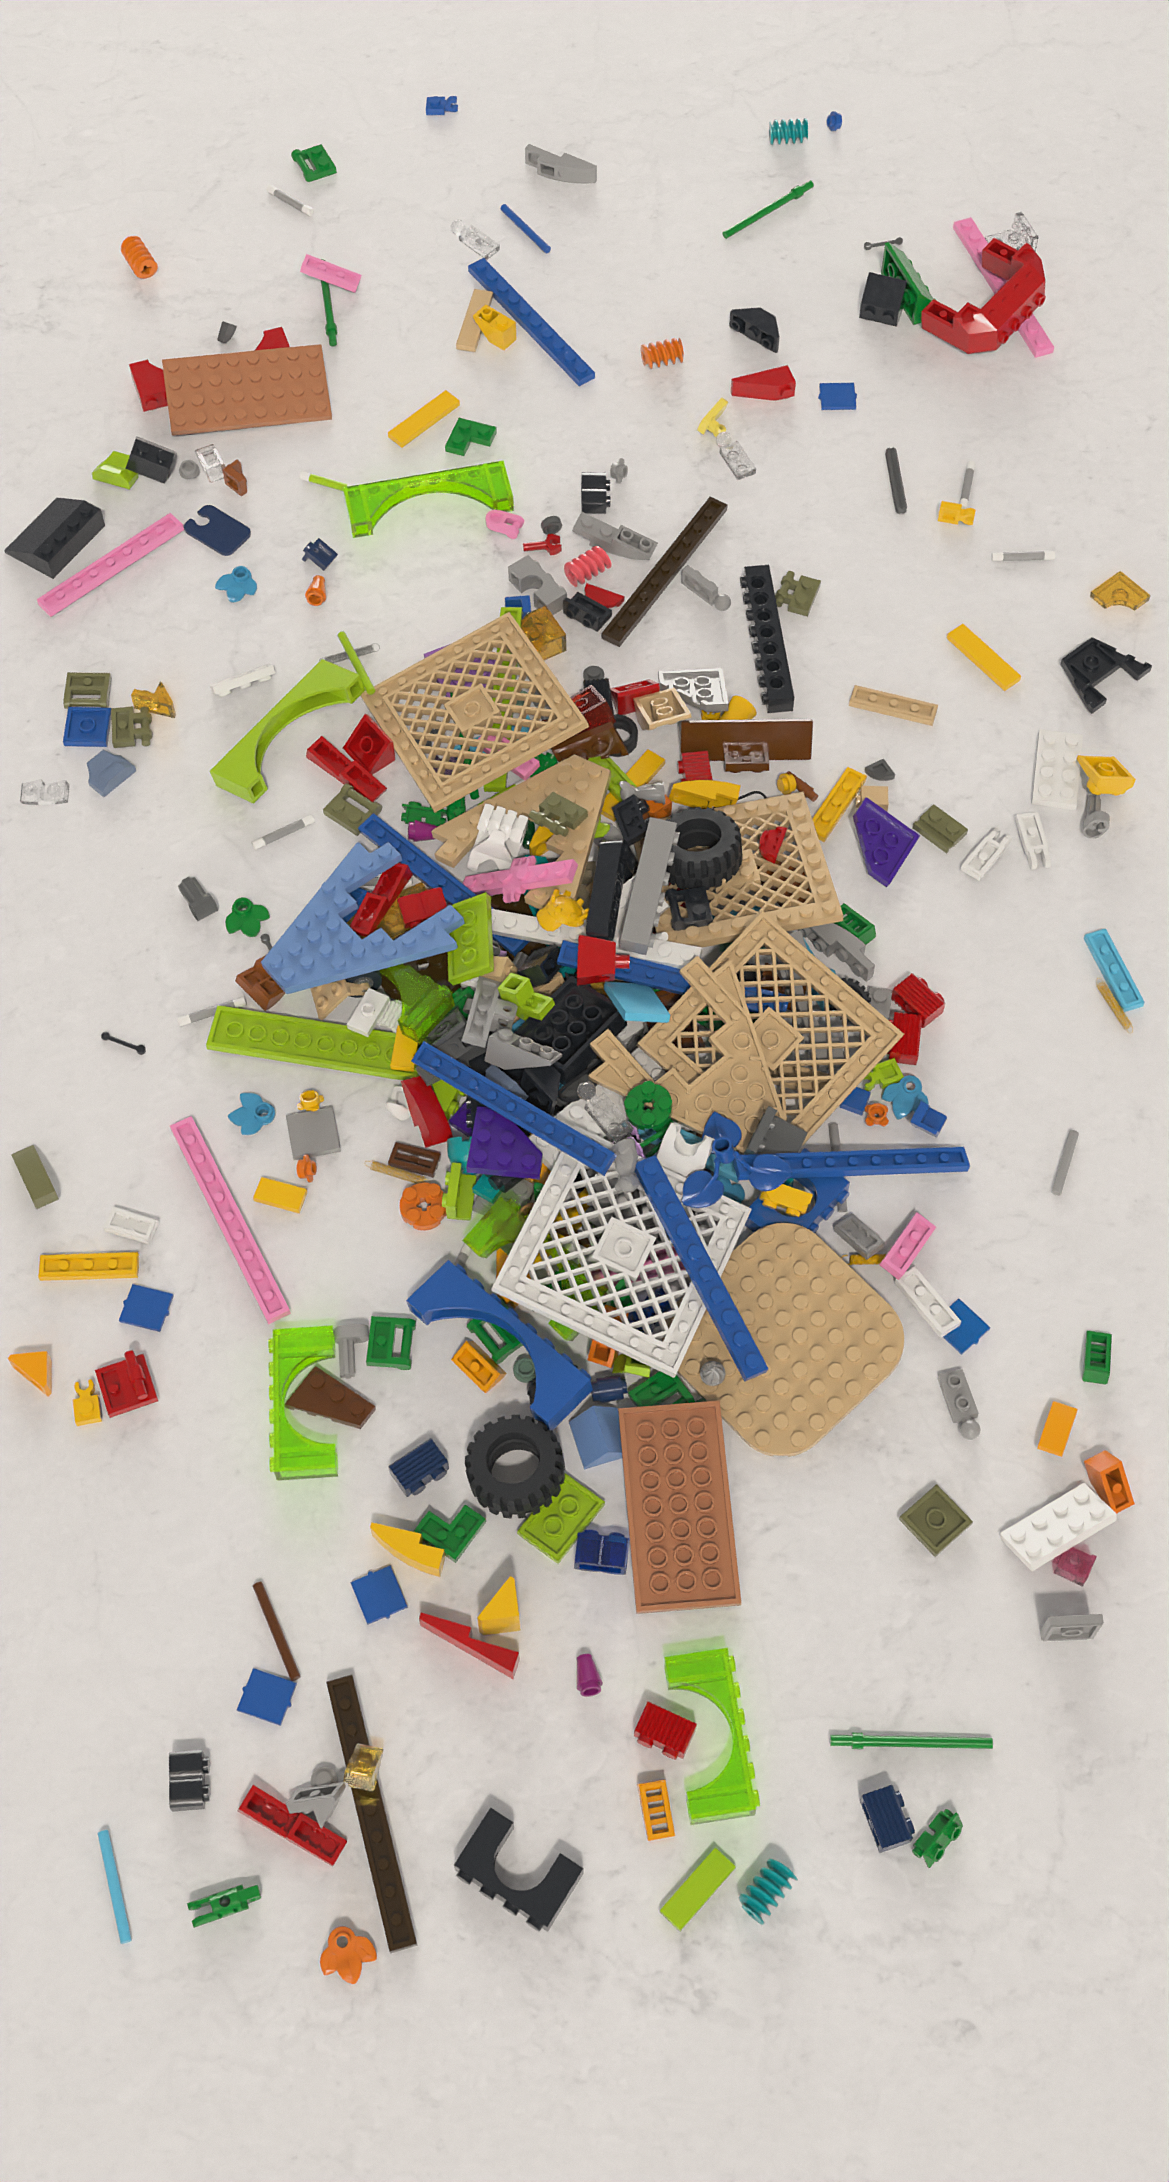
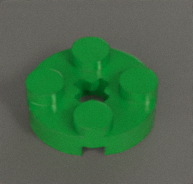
M645 1081L628 1093L624 1106L627 1119L634 1127L640 1130H645V1128L656 1130L663 1127L670 1120L673 1103L670 1093L664 1087L654 1084L652 1081ZM645 1103H653L654 1109L652 1111L650 1109L643 1110Z

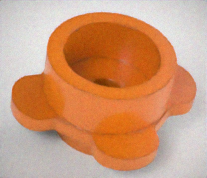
M874 1103L865 1107V1112L867 1113L865 1123L868 1126L876 1124L884 1127L888 1124L889 1120L886 1117L888 1112L887 1106Z
M307 1154L303 1156V1159L298 1160L296 1168L298 1177L300 1179L307 1178V1181L310 1183L313 1182V1175L317 1172V1166L313 1160H310Z

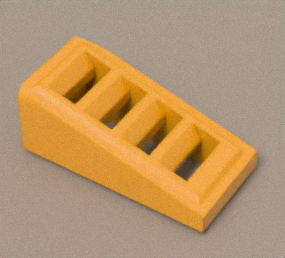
M661 1779L637 1784L647 1840L651 1841L675 1836L666 1780ZM660 1789V1795L646 1797V1791ZM662 1800L663 1806L648 1808V1803ZM664 1812L665 1817L650 1820L649 1814ZM667 1824L666 1829L652 1831V1825Z

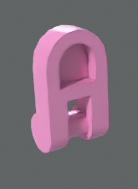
M491 510L485 517L486 526L490 530L506 534L511 539L517 538L519 534L518 529L522 528L524 524V519L521 516L501 510Z

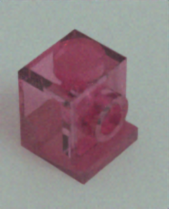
M1072 1547L1054 1558L1052 1563L1057 1564L1054 1573L1083 1587L1097 1556L1089 1555ZM1070 1559L1077 1562L1078 1564H1072L1070 1562Z

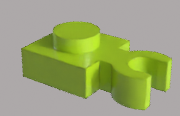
M895 1058L881 1062L873 1068V1072H870L863 1079L870 1081V1083L865 1084L864 1090L871 1091L877 1084L880 1085L881 1089H884L890 1084L900 1082L904 1076Z

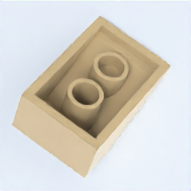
M675 687L633 698L637 722L642 730H653L659 726L671 725L678 721L692 718L689 709Z

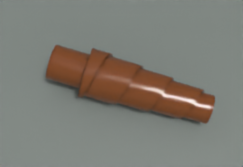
M790 771L787 772V774L794 776L796 789L799 792H804L805 798L808 797L812 802L817 800L818 794L814 792L813 787H810Z

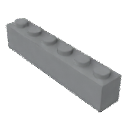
M653 817L649 819L620 939L619 949L646 955L648 947L653 948L656 934L652 933L653 926L658 927L660 913L656 912L658 906H663L665 893L661 892L662 886L668 885L670 873L666 872L667 865L672 866L675 853L671 852L672 845L677 846L680 834L675 832L677 826L675 822Z

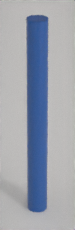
M506 204L501 206L500 210L546 254L550 252L551 247Z

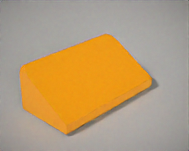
M465 1341L451 1359L484 1393L492 1389L507 1374L474 1341Z

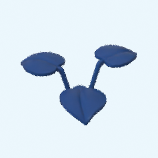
M713 1112L704 1128L702 1140L705 1135L715 1139L711 1154L716 1156L714 1159V1175L712 1176L707 1171L692 1173L684 1183L682 1203L691 1208H704L715 1204L724 1192L723 1183L716 1180L719 1176L720 1163L729 1164L734 1158L747 1170L752 1171L749 1175V1181L755 1189L760 1191H771L778 1188L791 1177L792 1170L784 1160L772 1154L757 1156L754 1159L753 1166H750L739 1155V1152L734 1150L742 1138L740 1127L732 1120L721 1116L717 1112Z

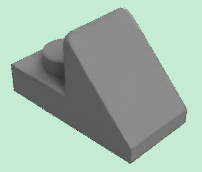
M344 1782L297 1789L286 1803L290 1814L298 1812L307 1814L314 1811L320 1828H323L333 1814L346 1785Z

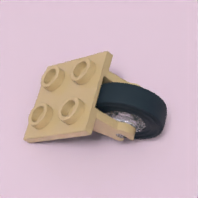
M377 970L310 988L319 1019L324 1020L348 996L354 998L363 997L368 988L377 991L382 984L380 971Z

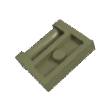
M67 672L63 699L64 708H109L111 674ZM73 695H101L100 698H73Z
M346 783L341 788V791L325 806L323 813L358 836L360 834L358 827L373 813L378 816L382 810V805L377 802L373 803L356 792L353 786ZM351 798L369 811L364 813L346 800Z

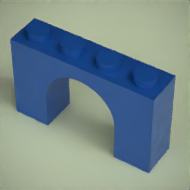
M804 1148L800 1153L810 1152V1151L807 1150L806 1148ZM843 1176L793 1178L813 1194L815 1206L812 1210L799 1217H789L780 1214L775 1209L763 1206V1201L758 1197L749 1207L752 1210L745 1226L752 1232H755L768 1225L790 1223L805 1227L816 1233L819 1228L818 1224L823 1219L826 1221L831 1217L835 1210L833 1208L837 1203L842 1204L848 1198L850 1182Z

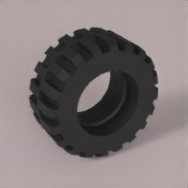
M695 807L693 810L684 809L679 814L676 812L670 816V819H666V821L677 823L675 832L680 833L677 846L672 845L671 852L675 853L672 866L667 865L666 872L670 873L669 883L673 886L677 884V887L683 890L685 888L691 889L702 886L709 890L711 887H720L722 879H725L727 883L732 879V875L735 876L743 860L742 840L739 826L729 815L726 816L720 810L716 812L713 808L701 809V807ZM696 846L710 847V849L705 851H687V849Z
M511 1415V1419H505V1416L497 1418L498 1422L494 1424L491 1421L485 1424V1430L483 1432L478 1430L473 1436L475 1443H469L467 1447L468 1455L465 1456L466 1475L474 1497H477L479 1504L483 1508L488 1506L489 1512L495 1515L502 1512L503 1518L511 1519L512 1515H518L519 1519L526 1518V1513L532 1512L533 1515L540 1513V1506L544 1505L547 1508L553 1503L551 1497L559 1495L561 1491L560 1484H564L565 1480L563 1453L560 1443L557 1442L556 1435L552 1430H548L547 1425L542 1421H538L536 1424L535 1419L530 1416H526L525 1419H521L520 1415ZM525 1450L538 1457L539 1465L536 1471L522 1482L505 1483L497 1480L492 1475V1468L495 1462L507 1452Z

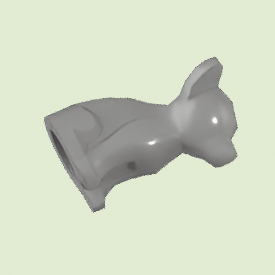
M662 780L652 784H644L637 788L626 781L619 782L622 788L620 797L623 801L634 794L641 800H651L655 803L665 804V790Z
M631 1138L621 1140L611 1148H608L617 1155L615 1158V1168L620 1175L615 1185L617 1192H633L637 1188L640 1191L644 1190L642 1184L634 1175L638 1156L635 1146L636 1142Z

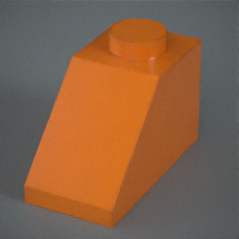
M1104 1450L1084 1461L1090 1483L1099 1497L1116 1514L1135 1504L1121 1460Z

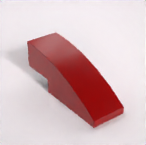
M420 1076L401 1081L414 1127L419 1126L425 1148L445 1143L447 1139L453 1138L444 1111L431 1086H427Z

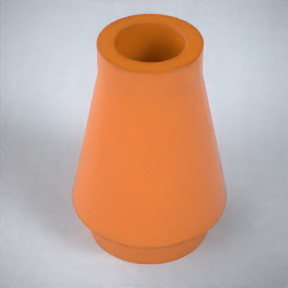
M320 575L313 577L305 593L307 602L313 606H319L326 600L325 579Z

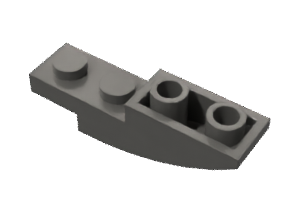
M463 1030L436 1049L468 1067L469 1060L486 1052L489 1036L494 1032L489 1031L485 1048L462 1042L465 1031ZM416 1066V1071L427 1086L441 1080Z

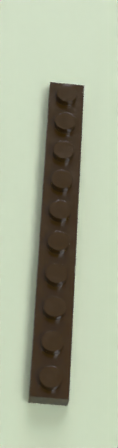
M711 496L707 499L602 632L603 640L618 647L623 644L725 514L728 504Z
M352 1675L327 1681L326 1684L388 1948L391 1954L418 1945Z

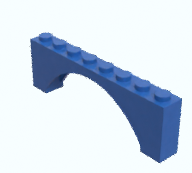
M448 1260L406 1300L410 1312L427 1326L432 1321L442 1319L470 1318L495 1324L512 1334L527 1350L535 1366L536 1391L534 1403L530 1406L532 1417L537 1421H542L547 1425L548 1430L553 1431L593 1391L591 1376L582 1368L578 1370L573 1365L570 1357L565 1353L559 1354L550 1340L540 1338L537 1335L536 1329L531 1324L521 1322L519 1320L520 1317L513 1309H506L502 1306L501 1300L495 1294L491 1293L489 1295L484 1290L485 1288L481 1282L475 1278L473 1280L470 1279L461 1265L457 1264L455 1266Z

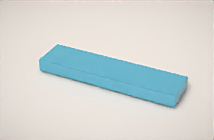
M1106 928L1085 934L1084 941L1122 1010L1127 1012L1143 1007L1145 1002Z

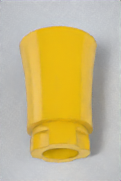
M736 695L731 698L728 704V711H724L719 720H752L757 712L748 700Z

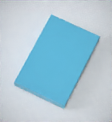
M605 982V992L625 1021L669 1022L670 1013L651 987L635 983Z

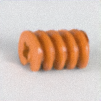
M127 237L121 244V253L134 274L142 279L153 276L158 266L140 237Z
M672 338L671 342L665 339L663 344L657 341L656 345L651 342L648 344V348L645 344H642L641 357L643 365L648 364L649 368L652 369L655 362L659 368L661 361L664 362L665 366H668V360L671 359L672 363L675 364L676 358L683 363L684 351L681 339L679 338L677 341L676 338Z

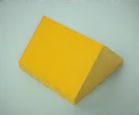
M511 1576L477 1617L479 1633L483 1636L521 1631L515 1579Z

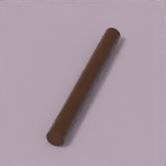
M257 1582L253 1585V1589L290 1680L295 1681L301 1677L264 1585L262 1582Z

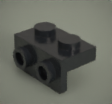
M577 592L571 599L566 597L563 600V613L566 616L579 621L585 627L597 632L612 617L611 609L580 592Z

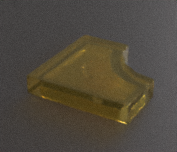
M1121 571L1095 588L1090 594V597L1104 609L1110 606L1122 605L1134 611L1148 602L1151 596Z

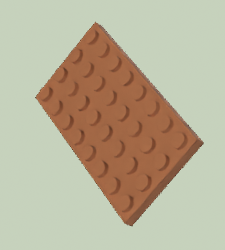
M321 344L162 359L172 436L332 420Z
M720 1401L618 1408L636 1614L741 1606Z

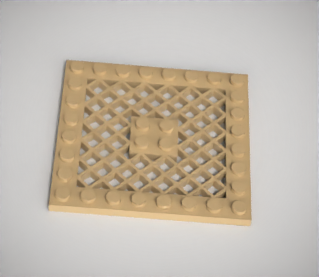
M510 612L374 686V694L369 695L365 691L360 695L379 727L393 741L395 752L434 813L589 727L584 716ZM494 647L501 648L499 653L492 652ZM475 658H482L480 663L473 662ZM489 659L496 660L494 665L487 663ZM509 661L510 664L509 666H502V662ZM456 668H461V669H463L462 673H454V672H455ZM477 670L476 675H471L469 671ZM484 671L491 672L490 677L483 676ZM498 673H504L505 677L497 678ZM512 674H513V675H520V676H519V679H518V680L511 679ZM437 678L444 679L443 684L436 683ZM451 680L458 681L457 685H450ZM465 682H473L471 687L464 686ZM493 685L501 686L500 690H492ZM507 687H515L514 692L506 691ZM418 689H426L424 694H417ZM521 689H529L528 694L520 693ZM432 691L440 692L438 696L431 695ZM446 692L453 693L452 698L445 697ZM404 699L407 701L405 705L398 704L399 700ZM510 699L509 704H502V700ZM517 700H519V701H525V702H524V705H523V706H518V705H516ZM414 701H420L419 706H412ZM428 702L435 703L433 708H428L426 706ZM531 702L539 703L538 708L530 707ZM442 704L444 705L445 709H440ZM500 711L506 712L504 717L501 715ZM409 713H414V714H416V715H415V717H414V719H413V718H407V717H408V714H409ZM512 713H520L519 718H511ZM527 714L535 715L533 720L525 719ZM423 715H430L428 720H421ZM437 716L444 717L442 722L435 720ZM541 716L549 717L548 721H540ZM493 723L501 724L500 728H492ZM507 726H515L514 731L506 730ZM418 727L425 728L423 733L416 731ZM522 727H529V728H530V729H529V732H520V731H521ZM432 729H439L438 734H430ZM446 730L453 731L452 736H446ZM460 732L466 738L459 737ZM474 734H481L480 740L473 739ZM488 736H496L495 741H487ZM503 737H505V738H511V739H510V742H509V743H503V742H502ZM427 741L434 742L432 747L425 745ZM441 743H449L447 749L439 748ZM455 744L463 745L462 749L454 750ZM470 746L477 747L475 752H470L468 749ZM483 749H491L490 754L482 753ZM436 755L443 756L442 761L435 760ZM450 757H457L456 763L449 762ZM465 759H472L470 765L463 764ZM446 769L453 770L451 775H444Z
M804 792L713 808L716 812L720 810L726 816L729 815L739 826L742 840V865L739 867L735 876L732 875V879L727 883L725 879H722L720 887H711L709 890H706L707 897L711 900L709 903L711 913L716 916L709 926H690L686 930L675 931L671 926L672 916L669 907L660 915L658 927L654 928L656 933L666 932L668 934L667 941L708 947L734 942L762 911L786 932L843 921L841 906ZM664 817L659 819L666 820L667 818L670 819V817ZM776 820L782 822L780 827L788 828L790 826L791 829H787L786 839L783 841L776 859L782 862L781 866L762 859L758 849L759 844L756 843L760 840V836L765 830H773L779 826L774 824ZM755 824L760 828L757 830L752 828V826ZM745 834H747V835L751 836V838H750V839H746V838H744L743 836H744ZM645 837L634 843L638 862ZM696 846L687 849V851H705L710 849V847ZM785 850L788 851V852H791V854H790L789 856H787V855H785V854H783V853H784ZM789 866H792L796 868V870L793 872L788 868ZM767 870L774 872L772 876L766 874ZM781 876H784L788 879L786 881H782L779 878ZM796 881L801 885L797 887L792 884ZM671 884L669 887L668 885L662 886L661 892L665 893L668 889L677 890V884L674 886ZM772 886H775V887H777V888H779V889H778L777 891H774V890H771L770 888H771ZM752 890L755 891L756 894L753 896L748 894V892ZM786 891L792 893L790 897L785 896L783 894ZM727 894L734 896L731 900L725 898ZM763 896H766L770 899L768 901H764L761 898ZM799 897L806 899L804 903L797 900ZM741 900L748 902L745 906L739 904ZM778 901L783 903V906L779 907L774 904ZM678 902L681 917L688 918L686 908L680 906L683 902ZM718 904L725 906L722 910L716 908ZM754 906H757L761 909L759 911H755L752 908ZM732 910L739 912L736 916L730 914Z
M762 911L709 969L714 973L727 961L731 960L736 974L739 972V983L744 998L745 987H757V997L745 998L746 1003H758V1013L750 1014L751 1019H757L753 1025L769 1071L773 1073L779 1067V1078H772L773 1083H780V1094L777 1095L781 1099V1107L787 1121V1115H797L790 1124L807 1132V1136L802 1144L803 1146L895 1046L904 1033ZM755 955V965L745 966ZM759 955H771L772 965H760ZM776 957H778L784 964L776 965ZM777 970H789V980L777 981ZM744 971H756V981L744 982ZM760 971H772L773 981H761ZM793 971L803 980H794ZM806 985L807 996H795L794 986ZM778 986H790V996L778 997ZM692 987L668 1011L670 1013L669 1022H657L637 1044L643 1052L666 1072L674 1068L688 1085L704 1073L703 1069H709L716 1063L715 1053H719L711 1043V1047L698 1048V1037H710L716 1032L714 1031L713 1021L721 1020L717 1015H713V1010L709 1006V1015H699L707 1004ZM761 987H773L774 997H762ZM811 987L820 995H812ZM807 1001L808 1012H796L795 1002ZM812 1001H824V1011H813ZM774 1002L775 1011L768 1007L763 1012L762 1003ZM779 1002H791V1012L780 1013ZM829 1003L838 1011H829ZM841 1016L842 1027H830V1017ZM808 1017L809 1028H797V1018ZM813 1017H825L826 1027L814 1028ZM783 1018H792V1026ZM847 1018L856 1026H847ZM697 1021H709L710 1031L697 1032ZM692 1022L693 1032H683ZM843 1032V1043H832L831 1033ZM848 1032H859L860 1042L848 1043ZM810 1033V1044H800L804 1040L801 1034ZM814 1033H826L827 1043L815 1044ZM864 1033L869 1037L866 1041ZM693 1037L694 1048H681V1038ZM676 1038L677 1047L672 1043ZM844 1048L845 1059H833L832 1049ZM849 1048H859L852 1055V1057L849 1058ZM811 1049V1060H799V1050ZM815 1049H827L828 1060H816ZM794 1051L795 1061H784ZM699 1053H711L712 1064H699ZM685 1054H694L695 1063ZM817 1065H828L829 1076H817ZM833 1065H843L834 1075ZM795 1066L796 1077H784L783 1067ZM800 1066H812L813 1076L801 1077ZM829 1081L818 1092V1082ZM796 1082L797 1093L785 1094L784 1083ZM801 1082H813L814 1093H802ZM813 1098L803 1109L802 1099ZM785 1099H798V1110H786Z

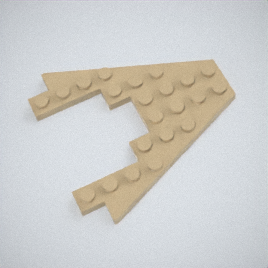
M577 755L561 761L431 831L433 838L444 842L435 853L436 860L454 868L471 850L479 832L477 826L485 804L494 806V810H496L497 806L506 809V814L508 810L517 812V818H519V815H524L528 817V820L534 822V820L529 818L530 812L534 810L539 813V805L552 792H555L588 811V817L575 830L566 827L569 829L566 837L554 834L546 842L548 850L561 855L555 862L574 859L578 867L572 883L531 889L524 897L525 903L537 909H542L550 900L554 889H559V894H564L565 890L570 891V898L577 901L611 780V771Z
M697 956L684 966L679 973L725 1024L708 1039L723 1057L689 1085L674 1068H671L655 1082L611 1031L607 1029L590 1043V1047L604 1063L589 1074L588 1078L624 1097L634 1087L641 1085L645 1081H652L654 1084L664 1087L670 1093L673 1103L671 1119L703 1135L706 1123L712 1113L717 1112L740 1127L742 1138L734 1150L745 1155L743 1153L768 1106L777 1110L775 1116L785 1121L786 1119L732 961H727L713 973ZM653 1103L644 1104V1107L650 1110L654 1109Z

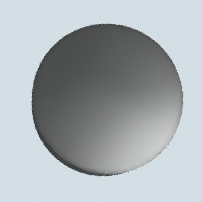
M550 516L541 522V528L544 534H555L561 530L562 523L558 516Z

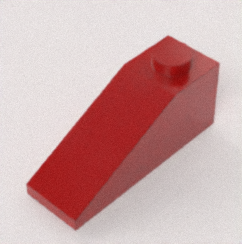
M788 365L731 379L732 396L773 401L795 396L796 381Z

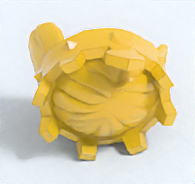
M554 889L546 906L537 912V921L546 931H555L562 924L570 927L582 926L584 920L588 918L589 912L588 908L584 910L582 907L584 900L580 898L576 901L570 898L571 892L565 890L564 894H559L560 890Z

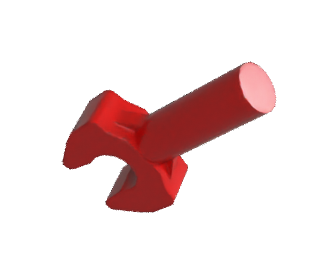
M548 534L545 541L523 543V551L545 549L549 555H556L562 551V545L559 544L560 536Z

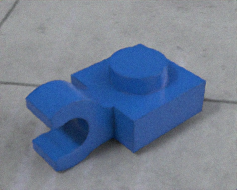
M445 96L427 97L426 115H445V111L457 112V96H450L447 100H445Z

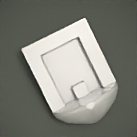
M394 1086L391 1102L386 1104V1108L391 1115L400 1121L410 1118L411 1114L403 1087Z

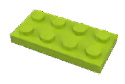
M487 892L451 905L463 917L465 924L449 933L458 946L457 949L448 951V981L453 986L494 971L491 897Z

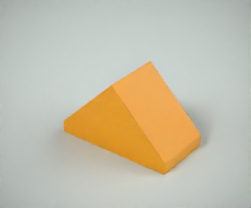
M47 1351L11 1354L8 1357L10 1364L17 1372L49 1397L52 1394V1360Z

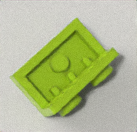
M452 1163L451 1171H446L445 1186H448V1192L443 1193L442 1207L446 1208L447 1219L470 1221L475 1196L472 1188L477 1182V1177L475 1175L462 1174L461 1163Z

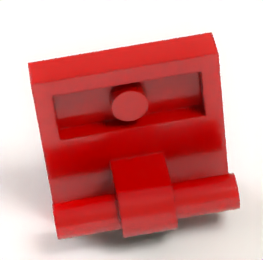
M130 1350L124 1353L126 1360L95 1370L110 1418L158 1402L144 1354L135 1356L134 1351Z

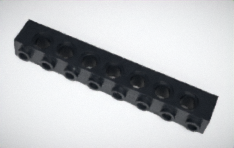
M769 564L745 566L744 575L740 576L741 588H745L743 602L744 605H748V608H746L747 621H751L749 635L750 638L754 637L752 651L753 654H757L755 667L756 671H760L758 683L759 688H763L761 693L762 705H766L767 713L793 711L795 697Z

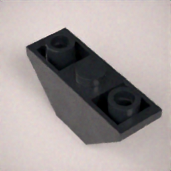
M760 307L732 309L730 311L729 327L775 353L778 352L780 336L776 316Z

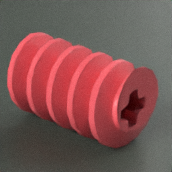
M594 546L591 550L580 554L578 558L567 562L564 565V571L569 582L577 587V581L580 584H584L585 579L591 580L592 575L598 576V571L603 573L605 567L609 569L612 564L607 553L601 547Z

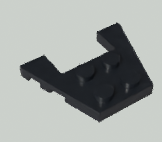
M1093 637L1061 660V666L1091 714L1104 706L1107 698L1096 690L1094 686L1119 668L1124 669L1138 681L1151 671L1152 665L1147 662L1144 664L1135 660L1136 657L1130 654L1125 656L1117 652V648Z

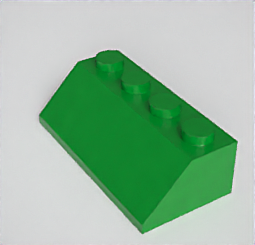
M887 242L884 247L881 274L907 281L903 309L913 325L922 323L921 311L935 298L931 296L928 286L924 285L920 274L914 269L912 261L907 258L903 251Z

